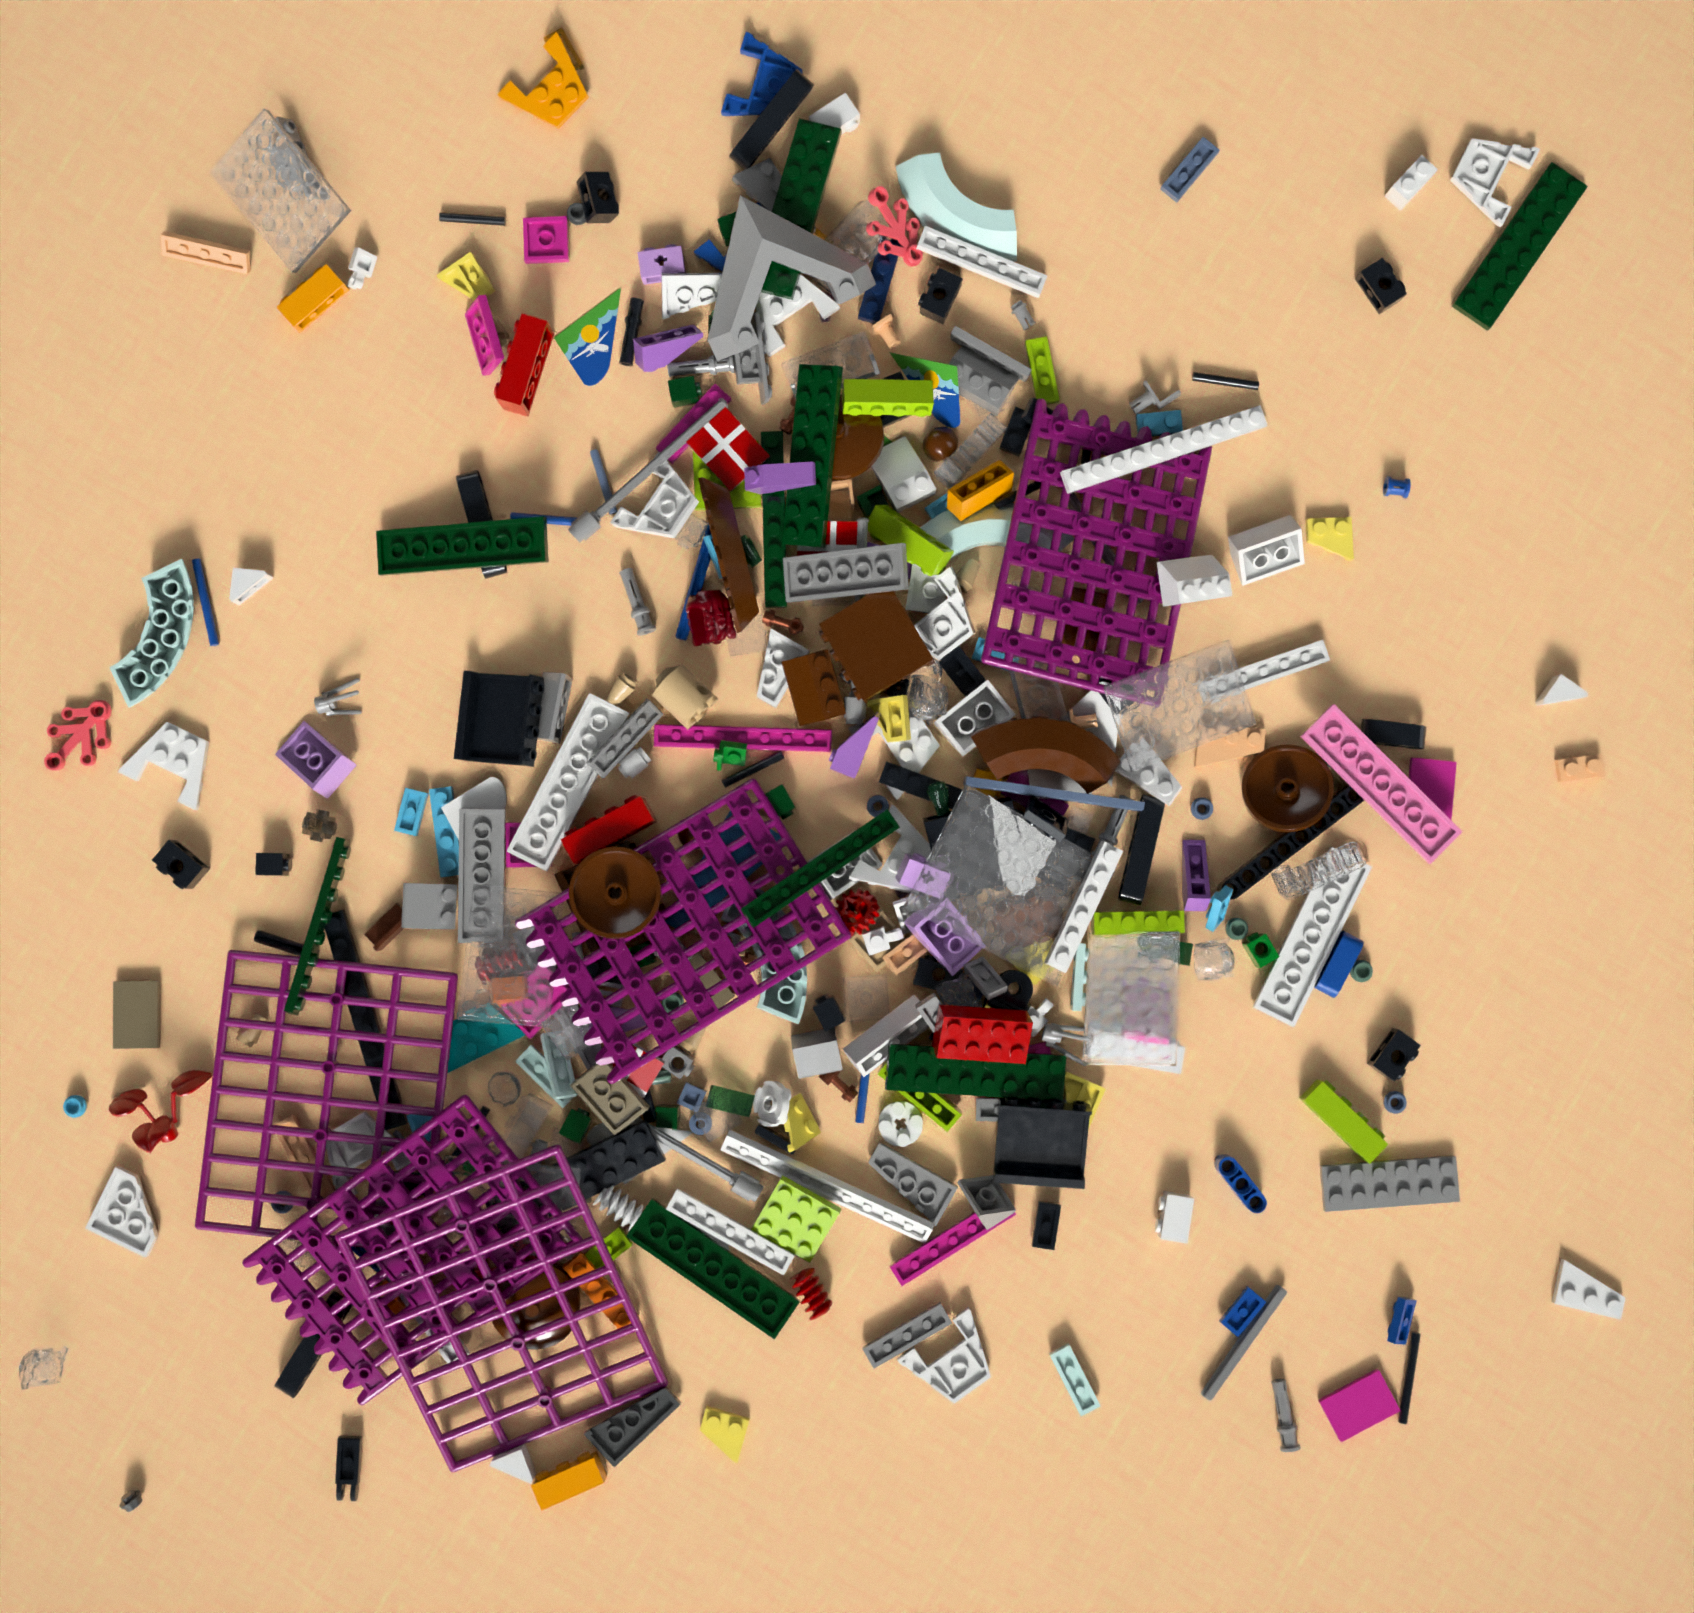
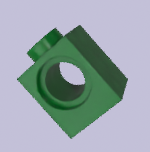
M1255 932L1246 937L1247 942L1242 944L1256 968H1262L1280 957L1266 933L1259 934ZM1259 942L1264 945V952L1260 955L1255 952V946Z

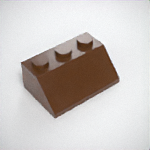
M828 649L781 662L799 726L846 714Z

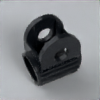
M1017 970L1004 971L999 976L1007 984V992L990 1000H987L985 997L983 1008L985 1005H988L995 1009L1028 1011L1031 1006L1029 1001L1033 994L1031 979L1025 973ZM1012 982H1016L1019 986V990L1015 994H1010L1008 991V987Z

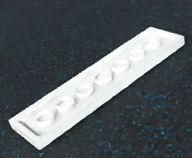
M591 693L588 694L507 852L548 872L562 845L560 839L564 838V833L570 830L598 776L586 762L627 720L630 715L629 712Z
M1329 847L1278 952L1280 957L1274 960L1252 1006L1253 1008L1291 1027H1295L1372 866L1333 847Z

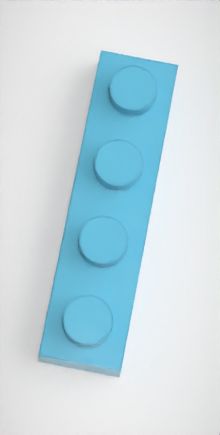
M453 787L429 789L440 877L459 875V840L441 808L454 800Z

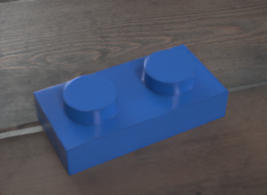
M1246 1286L1219 1322L1239 1337L1266 1304V1301Z
M1409 1297L1397 1298L1393 1306L1392 1322L1387 1331L1388 1342L1406 1345L1417 1300Z

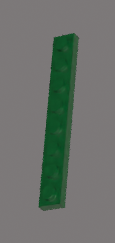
M783 431L761 432V446L770 455V458L763 464L784 463ZM783 490L762 494L765 608H787L783 558H786V544H782L785 517V491Z
M885 810L740 910L753 928L892 834L900 826L889 810Z
M336 837L284 1011L291 1015L298 1016L299 1012L303 1011L306 998H304L306 989H309L311 986L312 976L310 975L313 967H316L319 960L317 952L319 945H322L325 940L324 929L326 923L328 924L331 920L332 911L330 909L332 902H335L338 897V882L344 877V862L351 853L350 843L344 838Z

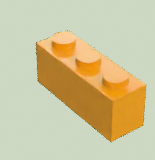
M325 264L323 267L317 268L313 276L307 281L301 282L291 295L282 298L276 308L301 333L344 296L349 289L330 267Z
M999 459L948 489L947 509L960 521L964 520L1011 492L1014 472Z
M587 1451L577 1456V1460L571 1463L564 1461L558 1464L555 1470L539 1472L535 1475L531 1488L541 1511L604 1484L607 1475L597 1451L591 1454Z

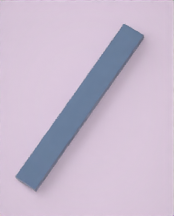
M968 776L964 777L963 785L966 787L1132 811H1142L1145 802Z

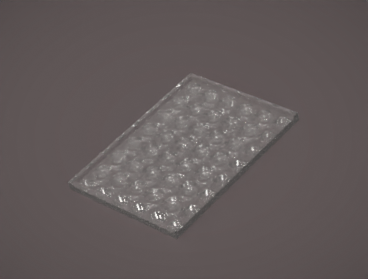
M965 785L903 907L1039 979L1058 987L1064 972L1045 964L1044 961L1091 864L1094 854L1065 838L1061 842L1057 839H1050L1042 829L1029 825L1023 815L971 786ZM1117 867L1115 868V870H1114V872H1113V874H1112V876H1111V878H1110V881H1111V879H1112V877H1113V875H1114V873H1115Z

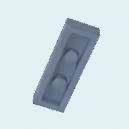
M1202 137L1161 186L1160 190L1178 203L1219 154L1220 150L1205 137Z

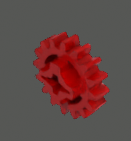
M858 888L856 893L850 890L848 896L843 893V899L835 901L838 904L835 908L851 932V936L854 935L855 931L861 935L864 928L869 931L868 925H875L874 917H879L880 915L877 912L880 906L876 898L868 890L863 892L861 888Z

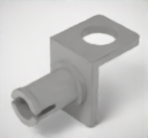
M1145 380L1143 382V386L1146 389L1145 393L1129 402V405L1136 415L1152 403L1160 410L1180 397L1181 391L1177 390L1160 402Z

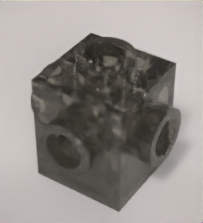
M316 809V813L307 812L302 822V834L310 835V840L323 842V839H331L337 830L336 818L329 816L330 812Z

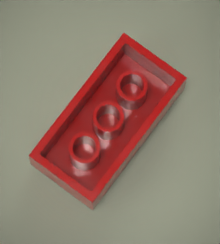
M522 313L520 320L517 319L515 322V336L513 341L510 340L507 353L509 355L507 361H504L501 366L500 373L502 377L500 383L497 382L495 385L494 396L503 410L529 417L554 332L548 321Z
M633 795L624 800L625 804L623 806H613L605 810V815L601 818L592 817L584 822V827L580 829L575 827L565 832V837L560 840L572 862L580 864L593 852L612 847L658 822L646 799L642 796Z
M939 1005L932 1047H934L936 1058L1026 1064L1033 1021L1029 1013L1023 1010Z

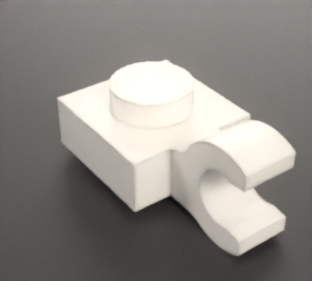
M359 247L354 248L348 269L354 272L347 282L348 287L354 290L356 288L362 289L364 278L372 277L377 256Z
M882 926L862 933L869 956L890 949L889 942L904 938L900 928L885 932Z
M1047 998L1043 1000L1037 1009L1030 1006L1027 1011L1033 1021L1032 1037H1035L1048 1022L1044 1015L1054 1004Z

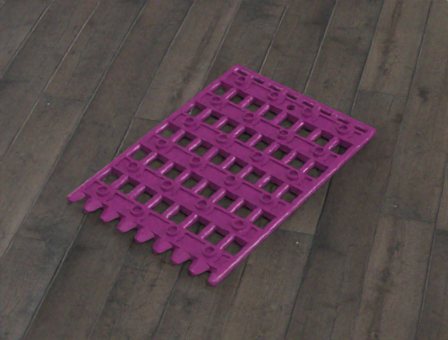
M1039 398L1036 401L981 661L984 664L1154 707L1160 706L1181 604L1171 605L1168 625L1155 622L1159 603L1162 604L1158 568L1155 577L1145 575L1143 571L1147 555L1159 558L1158 562L1191 557L1212 446L1201 449L1198 455L1191 452L1150 466L1155 469L1152 487L1139 484L1142 473L1141 469L1132 473L1131 481L1117 477L1075 491L1084 495L1080 512L1067 509L1071 493L1067 494L1060 472L1076 467L1080 448L1092 451L1091 461L1100 459L1101 454L1109 456L1151 442V430L1148 426L1142 427L1134 438L1131 436L1129 422L1122 421L1115 432H1112L1107 415H1101L1094 426H1090L1089 415L1085 409L1079 410L1071 421L1068 419V409L1064 403L1058 404L1053 413L1049 415L1047 414L1046 401ZM1165 432L1161 434L1160 438L1169 436L1171 434L1169 432ZM1038 437L1050 440L1047 458L1034 455ZM1059 443L1071 446L1068 464L1055 461ZM1164 471L1176 474L1173 492L1160 489ZM1185 477L1197 480L1193 498L1181 495ZM1029 479L1041 482L1038 501L1025 498ZM1050 485L1063 488L1059 507L1046 503ZM1092 496L1105 499L1101 518L1088 515ZM1113 502L1126 505L1122 523L1110 520ZM1134 507L1147 511L1143 529L1131 526ZM1155 513L1168 516L1164 535L1152 532ZM1176 519L1188 522L1185 540L1173 537ZM1019 522L1032 525L1029 543L1016 541ZM1041 527L1054 530L1050 549L1037 546ZM1062 533L1075 536L1071 555L1058 552ZM1083 538L1096 542L1092 560L1080 557ZM1105 544L1117 547L1113 566L1101 563ZM1126 550L1138 553L1135 571L1122 568ZM1010 564L1023 567L1019 587L1007 584ZM1032 570L1045 573L1041 592L1028 589ZM1053 575L1066 579L1062 598L1049 595ZM1074 581L1087 584L1083 603L1071 600ZM1096 587L1108 590L1104 609L1092 606ZM1117 592L1129 595L1126 614L1113 611ZM1138 598L1150 601L1147 620L1134 617ZM1001 607L1014 610L1010 630L997 627ZM1023 613L1035 616L1032 635L1019 632ZM1044 618L1057 621L1053 641L1040 638ZM1065 624L1078 627L1074 646L1062 643ZM1087 629L1099 632L1096 652L1083 649ZM1108 635L1121 638L1117 657L1104 654ZM1129 640L1142 643L1138 663L1125 660ZM1150 646L1163 649L1159 668L1147 665ZM992 651L1004 653V659L991 656ZM1074 655L1079 657V663L1073 662L1072 658ZM1013 656L1026 659V664L1013 662ZM1035 661L1047 664V670L1034 667ZM1056 667L1069 670V674L1056 673ZM1078 672L1091 675L1090 681L1077 678ZM1099 678L1112 681L1111 686L1098 683ZM1120 683L1133 686L1132 692L1119 689ZM1141 690L1154 691L1153 697L1143 695Z
M754 778L633 849L641 855L650 851L656 861L652 864L656 872L661 869L667 879L665 883L661 884L662 894L673 889L679 899L659 912L658 910L651 923L639 933L622 939H608L585 930L574 938L569 939L563 928L577 920L574 913L572 912L558 920L552 911V908L569 899V888L515 921V926L520 929L530 926L535 927L526 938V945L528 947L535 948L546 945L547 948L537 959L538 965L548 967L557 964L558 968L549 977V984L553 987L569 984L570 987L560 998L561 1004L564 1006L581 1004V1007L572 1017V1023L576 1026L592 1023L593 1026L584 1035V1043L589 1046L604 1043L605 1046L595 1057L596 1063L598 1065L616 1063V1066L607 1076V1081L610 1084L621 1080L851 938V932L820 883L813 887L817 896L811 899L808 892L804 893L788 904L792 911L774 922L769 917L753 928L740 910L757 898L754 891L772 880L775 884H778L795 872L793 867L799 865L801 868L807 864L785 825ZM750 789H752L758 799L754 803H752L746 793ZM727 804L733 816L713 826L707 815ZM762 808L770 818L766 822L763 821L758 813V810ZM738 823L744 835L725 845L719 834ZM688 827L695 839L675 850L669 838ZM773 827L776 828L781 836V839L778 841L774 839L769 831ZM750 842L756 854L737 865L731 853ZM785 846L788 847L793 856L789 860H787L781 850ZM700 847L706 858L687 869L680 857ZM761 861L768 873L749 884L742 872ZM711 865L718 877L698 888L692 876ZM778 866L784 867L785 871L783 874L776 872ZM723 884L729 896L710 907L704 895ZM821 903L829 914L824 918L816 907ZM735 904L741 915L726 925L721 926L715 915ZM684 908L690 920L671 931L664 919ZM797 919L803 931L784 942L778 929ZM833 922L841 933L836 937L828 926ZM746 923L753 935L733 946L727 934ZM696 927L702 939L682 950L676 939ZM645 932L651 944L632 955L625 943ZM594 936L601 948L581 959L575 947ZM809 938L815 950L796 961L789 949ZM758 942L765 954L745 965L739 953ZM708 947L714 958L694 970L688 958ZM657 951L663 963L643 974L637 962ZM606 956L612 967L592 978L586 967ZM770 961L776 974L757 985L750 973ZM719 966L726 978L706 989L700 977ZM668 970L675 982L655 994L649 981ZM617 975L624 987L604 998L598 986ZM731 985L737 998L718 1009L711 997ZM680 990L686 1002L667 1013L660 1001ZM629 994L635 1007L616 1018L609 1006ZM692 1010L698 1022L679 1033L672 1021ZM640 1014L647 1026L627 1037L621 1025ZM652 1034L658 1046L639 1057L633 1045Z
M468 1095L459 1097L242 1261L243 1266L246 1268L258 1264L262 1265L263 1268L256 1277L258 1285H266L274 1281L277 1283V1286L271 1293L272 1302L278 1303L287 1299L292 1301L285 1312L286 1319L294 1320L303 1316L306 1318V1321L300 1328V1336L310 1337L315 1334L321 1336L314 1346L315 1354L321 1355L330 1351L335 1353L329 1362V1371L337 1372L345 1368L349 1370V1373L343 1380V1387L352 1389L362 1385L364 1389L357 1398L359 1405L368 1403L403 1377L398 1368L387 1376L380 1367L381 1364L393 1355L339 1245L330 1237V1234L343 1224L349 1228L372 1219L373 1217L366 1207L380 1196L389 1206L379 1214L382 1215L416 1201V1198L430 1187L435 1192H439L505 1165L503 1161L506 1159L510 1163L519 1159ZM465 1106L472 1115L470 1119L460 1110L461 1107ZM479 1124L486 1132L484 1137L476 1130L475 1125ZM437 1125H440L448 1135L431 1146L424 1135ZM493 1141L501 1152L496 1154L489 1146V1143ZM454 1142L462 1153L446 1164L438 1153ZM403 1152L411 1163L395 1174L387 1163ZM469 1160L476 1171L460 1182L452 1171ZM526 1167L509 1173L519 1195L540 1187V1184ZM415 1170H418L425 1178V1181L409 1191L402 1180ZM501 1177L486 1182L490 1189L476 1199L472 1197L468 1190L455 1195L462 1211L470 1215L483 1210L481 1206L496 1195L502 1202L510 1199L506 1188L500 1186ZM522 1177L529 1188L525 1190L517 1179ZM367 1179L375 1190L359 1201L351 1190ZM548 1194L538 1197L544 1204L540 1208L534 1200L523 1203L533 1224L548 1219L546 1216L548 1212L553 1216L562 1213ZM444 1199L429 1205L425 1209L422 1208L402 1216L401 1218L407 1231L413 1237H416L455 1221V1216H452L438 1226L431 1218V1215L444 1205H447L451 1210L447 1200ZM330 1206L338 1217L323 1228L315 1217ZM515 1207L469 1225L479 1246L524 1228ZM511 1212L519 1223L503 1235L495 1224ZM569 1220L537 1233L546 1254L583 1240ZM379 1225L347 1238L350 1247L359 1241L367 1252L358 1258L361 1259L395 1245L394 1243L400 1237L397 1230L388 1236ZM564 1229L572 1240L567 1242L560 1234V1231ZM294 1233L302 1244L287 1255L279 1244ZM446 1235L416 1246L418 1253L424 1249L432 1260L424 1265L426 1268L461 1254L459 1250L465 1247L467 1242L463 1236L453 1244ZM531 1242L518 1252L509 1244L484 1254L485 1259L488 1257L497 1267L493 1271L499 1274L526 1263L524 1258L535 1250ZM309 1251L316 1262L301 1272L293 1261ZM407 1251L376 1262L381 1270L367 1280L371 1290L373 1286L387 1276L391 1281L416 1272L413 1265L408 1261L410 1257ZM475 1259L442 1271L446 1278L434 1286L437 1293H441L451 1284L459 1290L484 1280L473 1269L477 1266ZM560 1259L551 1262V1264H552V1265L555 1264V1263H556L557 1261H559ZM538 1267L509 1279L508 1281L511 1285L501 1292L504 1300L543 1273V1267ZM323 1268L331 1279L316 1290L308 1279ZM421 1280L389 1292L383 1297L379 1296L376 1298L386 1319L395 1315L387 1304L400 1294H403L410 1304L399 1313L430 1301ZM338 1286L345 1297L330 1307L322 1296ZM485 1290L461 1298L446 1306L444 1305L453 1326L486 1314L497 1307L491 1292H486ZM467 1301L475 1312L459 1323L451 1312ZM352 1303L360 1314L344 1324L337 1313ZM435 1309L420 1315L424 1322L411 1332L402 1323L390 1327L400 1348L416 1342L415 1339L430 1328L435 1334L444 1330ZM366 1320L374 1331L359 1342L351 1331ZM381 1338L388 1349L373 1359L365 1348ZM446 1339L404 1356L410 1369L415 1368L450 1342V1340Z

